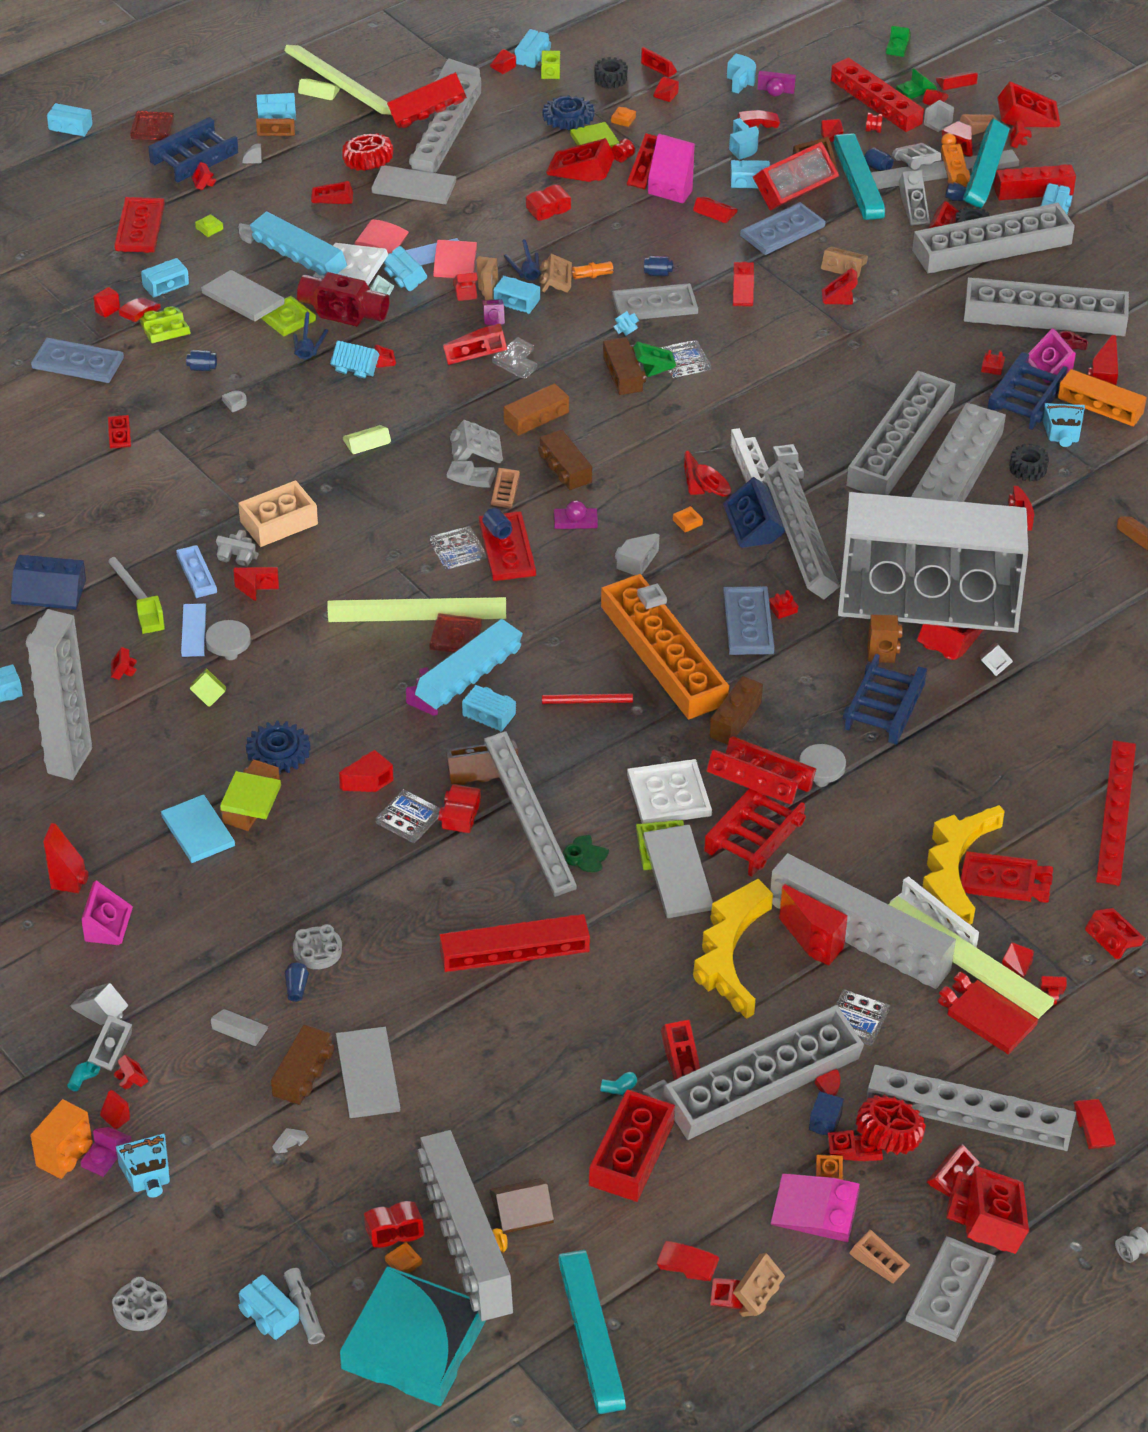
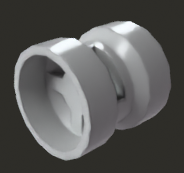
M1137 1227L1130 1231L1129 1236H1122L1116 1240L1117 1252L1124 1261L1131 1263L1139 1258L1140 1253L1146 1254L1148 1252V1233L1143 1228Z

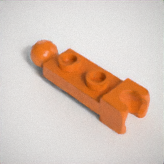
M944 134L941 139V153L948 176V183L956 182L967 187L970 173L966 167L961 144H956V137L953 134Z

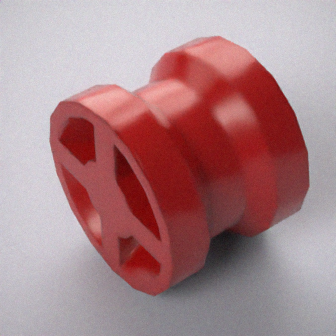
M868 113L866 132L874 130L877 133H881L883 114L873 115Z
M628 139L621 140L619 144L611 148L615 160L621 163L635 154V147Z

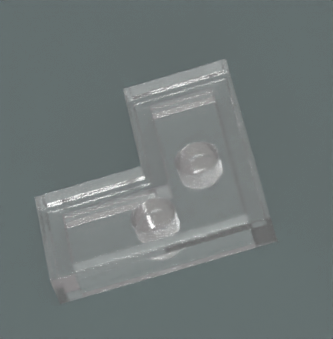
M517 337L507 345V350L498 352L492 357V363L525 379L537 369V363L526 358V356L534 351V345Z

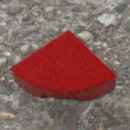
M837 1069L815 1078V1085L821 1092L833 1096L837 1095L841 1082Z

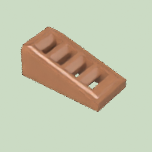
M963 114L959 122L971 126L972 135L985 132L993 118L997 121L998 119L994 115Z
M498 468L491 505L512 508L520 479V471ZM499 492H501V493H508V494H510V496H509V495L499 494ZM497 498L508 499L509 501L497 500Z
M869 1230L849 1253L856 1260L891 1283H894L910 1266L908 1262L872 1230ZM875 1252L880 1254L878 1258L874 1256ZM884 1258L889 1260L886 1265L881 1262ZM893 1264L898 1266L894 1272L889 1270Z

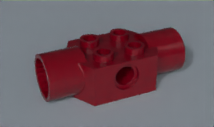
M327 272L324 278L304 274L300 279L297 289V300L313 305L320 318L356 327L363 318L383 322L389 310L390 298L388 294L370 290L364 280Z

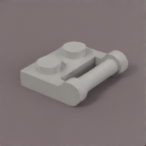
M924 143L896 148L892 153L894 159L902 160L914 170L918 169L922 164L931 165L935 161L941 160V153Z

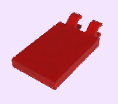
M966 851L960 881L966 894L1031 902L1032 897H1035L1040 902L1048 903L1050 885H1052L1053 867L1037 866L1038 860ZM1035 879L1039 880L1041 884L1034 883Z
M959 972L954 977L956 982L952 985L954 990L963 994L960 998H957L954 991L947 986L939 992L941 997L938 999V1003L949 1008L948 1016L1008 1055L1038 1023V1018L979 980L972 984L968 976L963 972Z

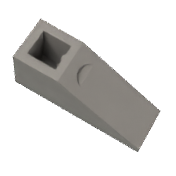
M922 170L902 172L899 188L901 200L910 225L930 224Z

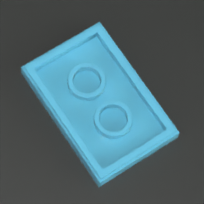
M205 795L161 811L163 820L191 863L235 846L233 837Z

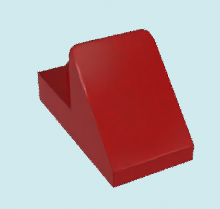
M850 268L822 289L823 303L853 304V293L851 290L858 285L857 271Z
M477 272L457 274L453 279V286L458 301L477 299L475 284L478 281Z
M278 567L234 568L235 587L256 601L257 589H279Z

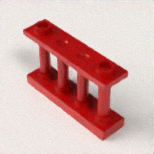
M734 736L729 738L726 753L715 749L712 750L707 768L709 773L791 805L793 804L797 788L806 792L811 790L817 770L814 767Z
M749 788L706 834L704 852L713 855L718 849L722 848L749 862L748 875L752 877L758 870L764 868L770 856L797 827L803 825L806 819L804 814L805 804L801 802L792 811L767 798L765 794ZM758 806H764L786 819L779 825L754 812V810ZM745 820H751L773 833L766 839L741 826V824ZM732 834H738L757 844L760 848L755 853H752L727 839Z

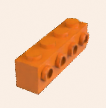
M1072 369L1060 382L1058 399L1074 405H1085V409L1133 427L1144 413L1147 398Z

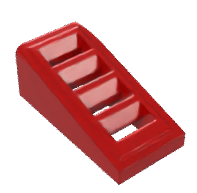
M349 181L313 187L311 201L312 203L352 204L353 190Z

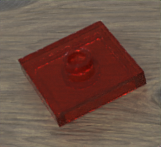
M136 111L130 132L131 139L163 140L169 137L174 121V113Z
M438 613L429 649L455 653L480 634L482 619Z

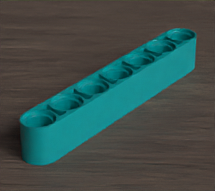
M994 118L985 130L963 196L964 201L974 207H980V209L988 198L1010 130L1008 126Z
M855 134L835 135L834 147L863 219L884 218L885 206Z
M584 1249L559 1254L560 1271L596 1412L599 1415L625 1410L624 1392L587 1252Z

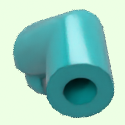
M90 1062L77 1065L67 1087L72 1091H78L84 1080L98 1075L101 1067Z
M627 1072L616 1081L602 1079L601 1092L624 1095L627 1089L631 1090L637 1084V1077L633 1072Z

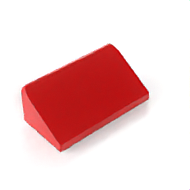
M642 47L641 64L668 78L677 73L675 66L670 60Z
M965 72L936 78V81L942 90L977 84L978 73Z
M703 196L696 198L693 211L727 223L737 213L738 209Z
M944 201L937 208L928 229L954 224L956 213L959 210L947 201Z
M685 451L684 470L688 492L690 495L705 494V490L701 486L702 483L695 473V469L699 464L689 451Z
M962 1144L954 1148L927 1180V1184L950 1197L956 1173L960 1171L971 1175L974 1167L978 1166L980 1162Z

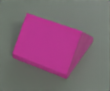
M1052 328L1028 353V363L1032 367L1058 375L1064 366L1067 367L1068 373L1070 369L1073 370L1076 353L1058 332Z
M97 880L92 884L82 916L84 939L86 942L120 945L122 944L133 906Z

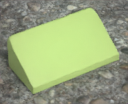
M305 78L299 82L298 93L333 100L340 87L336 84Z
M382 425L343 437V441L353 454L391 442L388 428Z

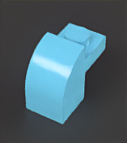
M736 53L729 60L727 66V78L732 79V92L739 94L747 85L754 86L756 76L755 62L749 57Z
M740 118L733 120V134H730L729 150L739 160L756 153L759 137L757 126L749 128Z

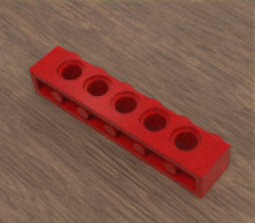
M849 57L832 65V82L877 113L883 114L884 118L907 132L922 125L924 108Z

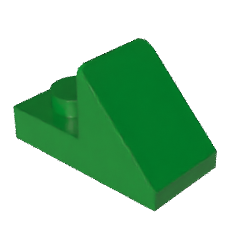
M891 27L886 54L904 57L911 38L909 28Z
M914 68L912 69L911 80L896 86V90L909 99L924 95L927 89H937V86Z
M636 342L633 347L637 361L643 363L647 377L670 370L676 366L672 351L641 342Z

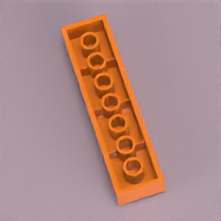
M638 574L602 587V609L686 718L689 720L718 709L729 695L728 683L665 604L649 609L645 608L637 595V589L650 586L644 577Z

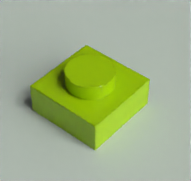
M211 214L195 222L196 229L207 237L223 230V223Z

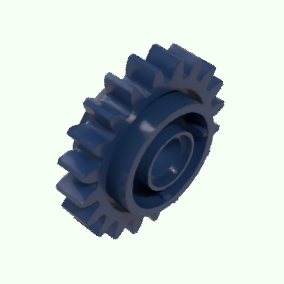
M560 96L544 104L543 117L544 121H547V125L553 124V128L559 127L560 130L584 128V124L589 125L590 121H593L594 108L589 100L584 101V97Z
M276 721L275 725L272 726L267 722L266 728L258 726V732L251 731V737H247L246 754L248 761H253L254 759L279 767V775L282 769L287 773H290V767L298 769V763L305 764V758H309L310 741L308 734H304L303 728L297 730V724L288 727V721L283 725Z

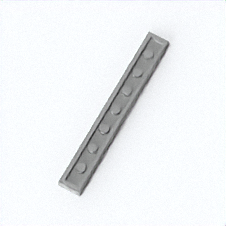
M1006 150L1002 152L997 170L1019 166V159L1014 151ZM977 155L964 157L970 174ZM944 161L934 162L931 165L922 164L916 170L908 166L871 172L878 189L899 186L902 172L922 170L923 182L948 178Z
M507 732L484 738V743L554 897L576 890L575 880Z

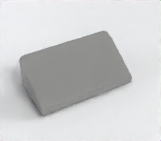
M452 59L446 61L440 75L448 76L456 72L457 76L462 73L480 77L479 68Z
M225 1009L211 1018L213 1030L253 1046L258 1044L268 1029L266 1025Z

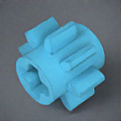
M626 311L615 318L617 324L613 327L618 334L623 332L627 336L638 328L635 323L639 319L635 313L630 315Z

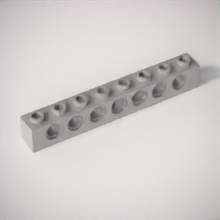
M459 74L458 78L467 98L458 105L452 104L442 112H435L433 121L429 122L428 130L423 133L421 142L417 143L414 154L410 156L409 164L412 165V170L437 172L481 94V77Z
M778 460L764 472V476L807 589L825 599L838 589L840 584L795 470Z
M879 1065L874 1066L867 1093V1098H873L875 1095L882 1097L885 1094L889 1098L895 1096L900 1101L904 1099V1103L912 1104L914 1110L920 1111L919 1116L1064 1151H1068L1076 1112L1065 1108L1044 1105L1040 1102L1027 1101L1014 1096H1006L989 1090L972 1088L963 1084H955L938 1078H930L913 1072L900 1071Z

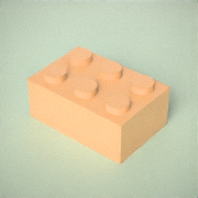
M296 480L239 502L240 522L260 547L318 524L317 505Z

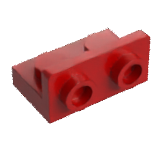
M1114 908L1096 910L1085 927V931L1115 959H1120L1126 948L1142 946L1146 939Z

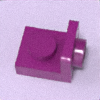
M482 300L485 325L504 324L503 300Z

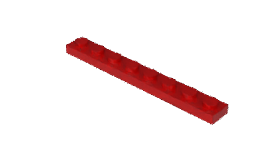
M1115 740L1112 743L1096 882L1120 886L1136 749L1135 743Z

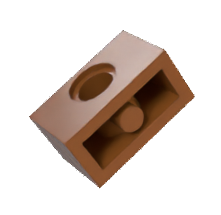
M871 614L867 643L869 662H872L875 654L880 655V663H895L896 654H900V640L898 638H902V624H898V615Z

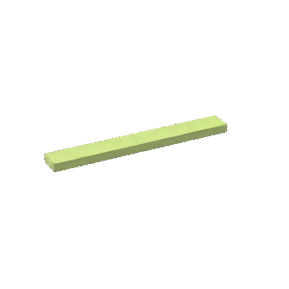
M286 45L285 51L292 57L379 113L392 115L387 105L388 102L301 46Z
M506 597L328 601V622L506 619Z
M899 896L888 904L955 938L953 962L1036 1018L1039 1019L1054 1004L1052 997Z

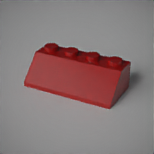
M455 72L388 102L387 105L397 127L406 128L416 120H424L434 112L439 113L446 110L452 104L458 105L462 103L467 97Z
M1066 164L996 170L992 185L999 201L1044 197L1049 183L1058 185V187L1060 185L1069 187V195H1073L1076 174L1072 165Z

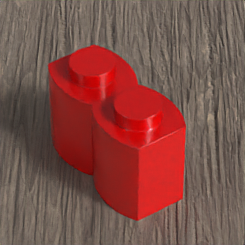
M552 185L543 191H535L527 195L526 208L538 221H542L552 217L554 214H563L570 210L571 197L560 185Z
M453 784L450 791H446L444 798L445 807L440 808L438 820L442 821V829L465 833L471 832L481 801V789Z
M400 1202L390 1208L378 1207L364 1213L365 1229L373 1247H388L398 1241L410 1242L424 1236L423 1219L415 1202Z

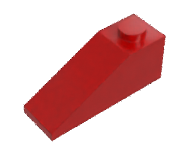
M645 133L627 181L628 186L644 190L648 186L657 136Z
M501 323L480 328L443 345L448 365L507 350Z
M1112 335L1094 357L1092 368H1088L1087 375L1113 385H1117L1118 379L1116 335Z
M51 823L44 838L51 889L79 894L82 885H85L88 880V871L85 870L84 859L59 827Z
M690 1020L665 1024L661 1028V1035L674 1080H677L700 1069Z

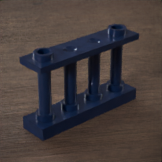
M208 117L148 146L149 158L153 165L165 161L174 168L175 181L178 183L192 176L200 162L207 164L209 168L237 154L238 141L236 136L224 140L215 133L214 120ZM208 139H211L215 143H217V145L213 147H208L203 142ZM196 146L202 152L194 155L187 149ZM179 153L186 158V160L180 163L173 158V156Z
M1021 352L989 397L988 409L997 412L999 409H1006L1029 417V429L1033 430L1036 424L1041 423L1044 417L1045 403L1051 404L1058 394L1060 382L1066 376L1067 367L1063 366L1058 375L1030 366V363H1028L1029 354ZM1030 374L1050 381L1052 384L1046 386L1023 378V375ZM1019 385H1021L1023 387L1044 393V395L1042 398H1039L1024 393L1022 391L1016 390L1014 388L1016 386L1018 387ZM1014 397L1034 404L1036 407L1031 410L1006 401V399Z
M875 654L872 662L868 661L866 665L864 679L850 707L846 706L844 710L845 730H850L854 720L886 729V732L889 733L888 742L897 745L925 686L927 668L918 666L915 675L911 674L909 676L879 667L880 655ZM877 675L908 684L909 688L899 690L875 683L873 680ZM871 690L901 699V705H892L868 698L866 695ZM861 705L894 714V719L888 721L858 711Z

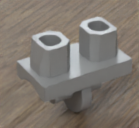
M239 530L237 535L230 534L229 538L218 536L216 539L218 545L217 557L220 561L229 562L231 555L234 554L237 555V564L248 567L252 559L257 560L259 554L255 551V544L251 543L252 539L246 537L245 530Z

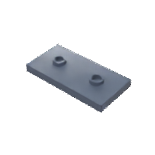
M800 202L742 229L740 236L764 255H767L825 227L826 221Z
M46 338L31 365L33 369L109 383L121 364L124 354L120 351Z
M723 587L729 655L774 654L768 587Z

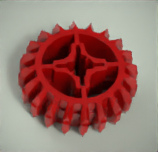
M383 134L357 135L356 138H351L350 141L345 142L342 149V157L344 163L350 169H356V171L378 169L379 166H385V163H389L393 158V144H391L389 137H385Z
M885 1094L882 1097L875 1095L873 1098H867L862 1106H860L856 1117L857 1131L862 1134V1139L869 1141L868 1145H875L877 1150L883 1149L887 1154L891 1151L895 1155H898L900 1152L903 1154H907L909 1151L914 1152L915 1148L923 1140L926 1125L923 1123L924 1118L919 1116L920 1111L914 1110L912 1104L904 1103V1099L901 1101L897 1100L895 1096L889 1098Z

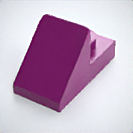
M428 667L420 668L419 678H416V686L406 688V703L433 716L438 715V708L434 709L415 695L419 679L429 672Z
M111 1127L94 1129L95 1143L81 1160L82 1168L102 1177L106 1175L117 1160L116 1146L127 1144L132 1140L131 1136Z

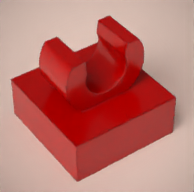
M1016 121L1009 133L1010 146L1018 148L1019 144L1027 145V139L1023 137H1032L1031 131L1025 129L1024 123Z
M200 162L192 176L195 187L203 190L206 184L213 186L216 182V179L212 178L214 173L209 171L207 164Z
M988 350L984 356L981 372L1002 375L1005 362L1003 353L999 351V355H993L991 350Z
M786 590L785 594L782 595L777 593L775 597L769 599L770 609L778 619L798 613V605L793 600V595L789 590Z
M121 647L112 659V678L119 680L123 674L133 676L137 669L133 667L137 660L129 657V649Z
M1041 976L1038 989L1052 997L1054 1004H1057L1059 994H1064L1067 987V977Z
M126 1055L117 1061L121 1068L114 1073V1076L119 1080L124 1078L119 1083L120 1087L126 1090L133 1083L142 1087L148 1082L138 1062Z

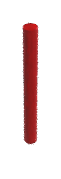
M633 694L542 695V704L633 703Z

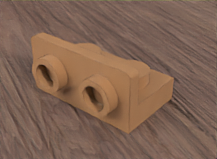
M831 246L824 251L821 269L843 274L850 268H853L857 271L858 278L861 267L867 263L868 256Z
M550 254L548 259L543 260L540 266V271H542L539 280L541 292L545 293L549 286H553L557 290L568 293L571 288L572 262Z
M478 256L479 290H482L485 300H494V287L498 284L497 258Z
M767 1253L758 1255L733 1291L743 1304L739 1311L742 1317L761 1314L766 1309V1304L771 1296L779 1290V1284L785 1277Z

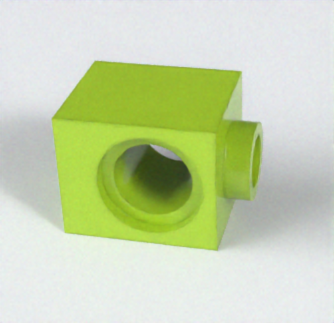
M542 51L541 79H560V51Z

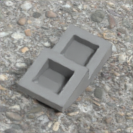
M793 444L774 446L775 461L780 460L795 470L798 479H803L804 471L798 461V452Z
M452 461L447 472V478L470 486L489 488L496 475L494 467H474L472 461Z

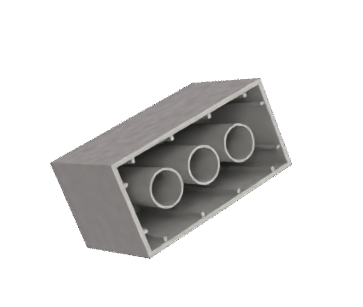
M849 492L838 616L870 619L871 614L898 615V622L1018 633L1028 558L1026 508Z

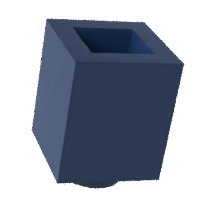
M819 1091L810 1115L809 1130L827 1136L828 1133L836 1132L842 1116L844 1098Z

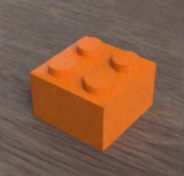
M62 1099L31 1134L37 1167L59 1179H62L67 1172L73 1170L76 1162L83 1154L89 1151L93 1143L87 1111Z

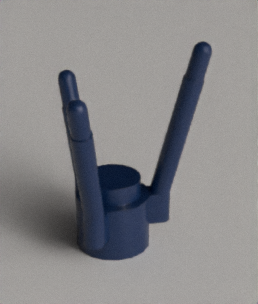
M523 239L522 242L527 260L523 262L522 268L520 269L507 254H504V258L518 272L520 278L525 277L526 280L533 281L541 275L539 256L536 252L535 262L532 261L527 242Z
M309 312L305 313L303 338L298 342L297 334H293L294 354L301 359H309L312 355L316 356L319 346L328 333V329H325L314 346L312 340L307 338Z

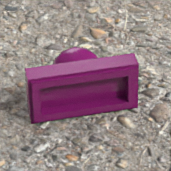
M759 71L757 90L767 91L774 97L780 96L782 93L794 94L796 75Z
M571 501L567 504L566 509H554L555 529L598 528L597 508H586L581 501Z

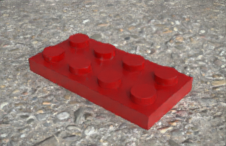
M125 197L115 241V251L155 253L165 206L164 198Z
M522 512L503 513L511 522L512 527L511 534L505 539L494 537L483 524V516H479V526L492 580L498 581L536 576V568Z

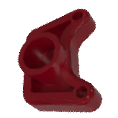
M1061 331L1058 333L1072 350L1088 349L1089 342L1072 331Z

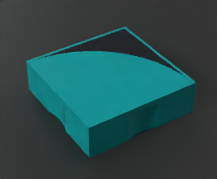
M387 1266L340 1350L341 1369L377 1383L394 1386L405 1394L441 1407L457 1377L462 1360L470 1352L486 1320L481 1321L478 1311L473 1312L469 1296Z

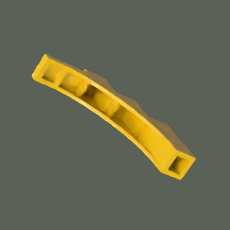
M1000 805L991 809H985L983 812L973 816H967L960 821L955 815L934 822L932 839L937 845L929 849L927 866L932 873L924 877L922 887L969 925L973 924L975 907L962 887L958 866L966 850L975 840L983 834L1002 827L1005 811Z
M759 879L712 903L711 921L714 926L703 932L702 948L705 955L694 961L693 976L695 981L699 985L702 984L708 992L716 988L721 996H725L731 1002L734 1010L740 1012L746 1019L754 1015L755 998L746 990L737 977L733 964V952L739 938L748 926L758 917L772 909L773 893Z

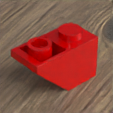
M376 750L362 756L359 760L339 772V783L342 791L377 792L394 781L393 764Z

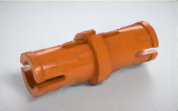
M609 261L599 264L592 262L585 266L572 267V276L576 280L586 277L593 279L600 275L613 274V265Z

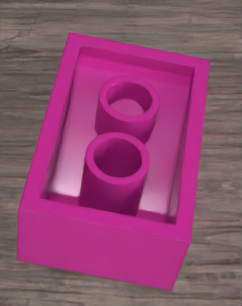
M662 134L657 136L649 173L648 194L679 203L685 202L693 188L694 143Z
M782 1174L771 1225L848 1242L859 1197L860 1184L829 1177Z

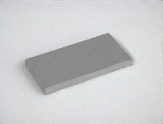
M381 166L373 183L372 193L447 204L456 183V176Z
M232 270L201 287L204 295L253 321H257L285 304L284 297Z
M690 283L612 291L617 316L626 311L630 315L635 313L638 319L698 314V306Z
M690 825L644 832L643 839L666 918L711 911L713 901Z
M386 1027L336 1033L349 1118L400 1112Z
M946 1236L906 1315V1322L956 1342L995 1262L996 1256Z

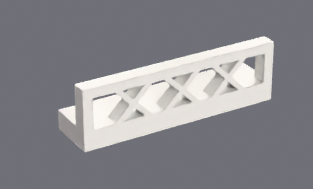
M740 428L732 429L731 448L746 483L754 476L768 486L765 476L762 478L759 476V473L764 474L768 470V466L756 438L744 439ZM748 445H752L751 451H749ZM753 459H755V460H757V461H759V462H758L757 464H754Z
M909 876L903 880L902 893L898 895L900 898L977 948L979 932Z

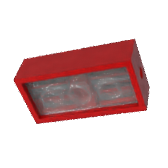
M820 142L762 169L753 176V179L771 211L830 183L839 174L823 143Z

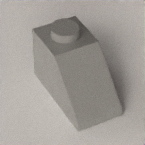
M655 533L626 540L623 546L618 547L615 553L617 569L632 575H642L659 551L660 535Z
M111 983L85 990L70 1005L73 1010L99 1025L105 1024L108 1015L121 1019L124 1015L122 1012L128 1006Z
M108 1015L88 1062L112 1071L122 1056L132 1034V1024Z

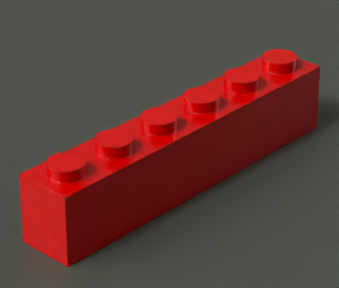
M584 914L440 934V953L445 972L590 952V934Z

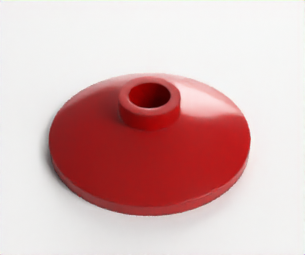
M703 464L696 467L695 473L706 492H712L723 497L731 493L728 481L718 471Z

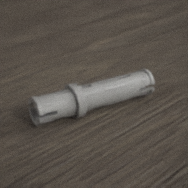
M291 1268L283 1275L290 1291V1301L299 1309V1317L309 1344L320 1343L324 1340L325 1334L322 1331L310 1300L311 1292L305 1286L299 1268Z

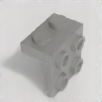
M463 420L457 429L452 431L450 440L454 461H466L474 453L496 463L502 462L500 436L495 431L488 430L466 420Z

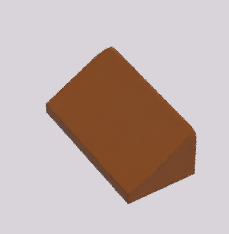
M256 118L257 136H295L294 119Z
M1119 517L1117 529L1148 551V528L1133 517Z

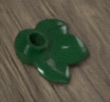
M583 835L575 838L572 844L566 846L562 854L568 865L578 866L586 872H598L603 869L601 862L607 858L609 849L592 845L591 835Z

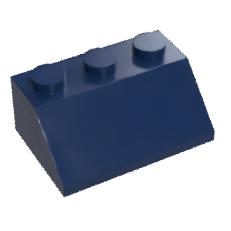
M754 476L723 503L737 542L742 548L771 544L786 532L769 487Z
M18 555L13 570L11 604L77 610L86 582L84 560Z

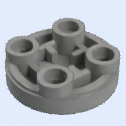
M236 620L219 621L210 626L205 635L207 650L216 655L224 656L227 660L236 659L238 654L244 652L251 644L249 628Z
M815 744L807 747L800 755L799 762L817 769L813 780L817 786H827L829 782L839 779L845 773V756L834 746Z
M326 924L321 927L300 929L296 932V938L293 942V954L298 963L306 965L309 969H324L332 966L340 959L342 941L331 925Z
M143 1277L132 1279L131 1283L123 1286L112 1299L113 1313L116 1321L128 1330L144 1331L158 1325L167 1313L168 1305L165 1292L160 1286L146 1281Z

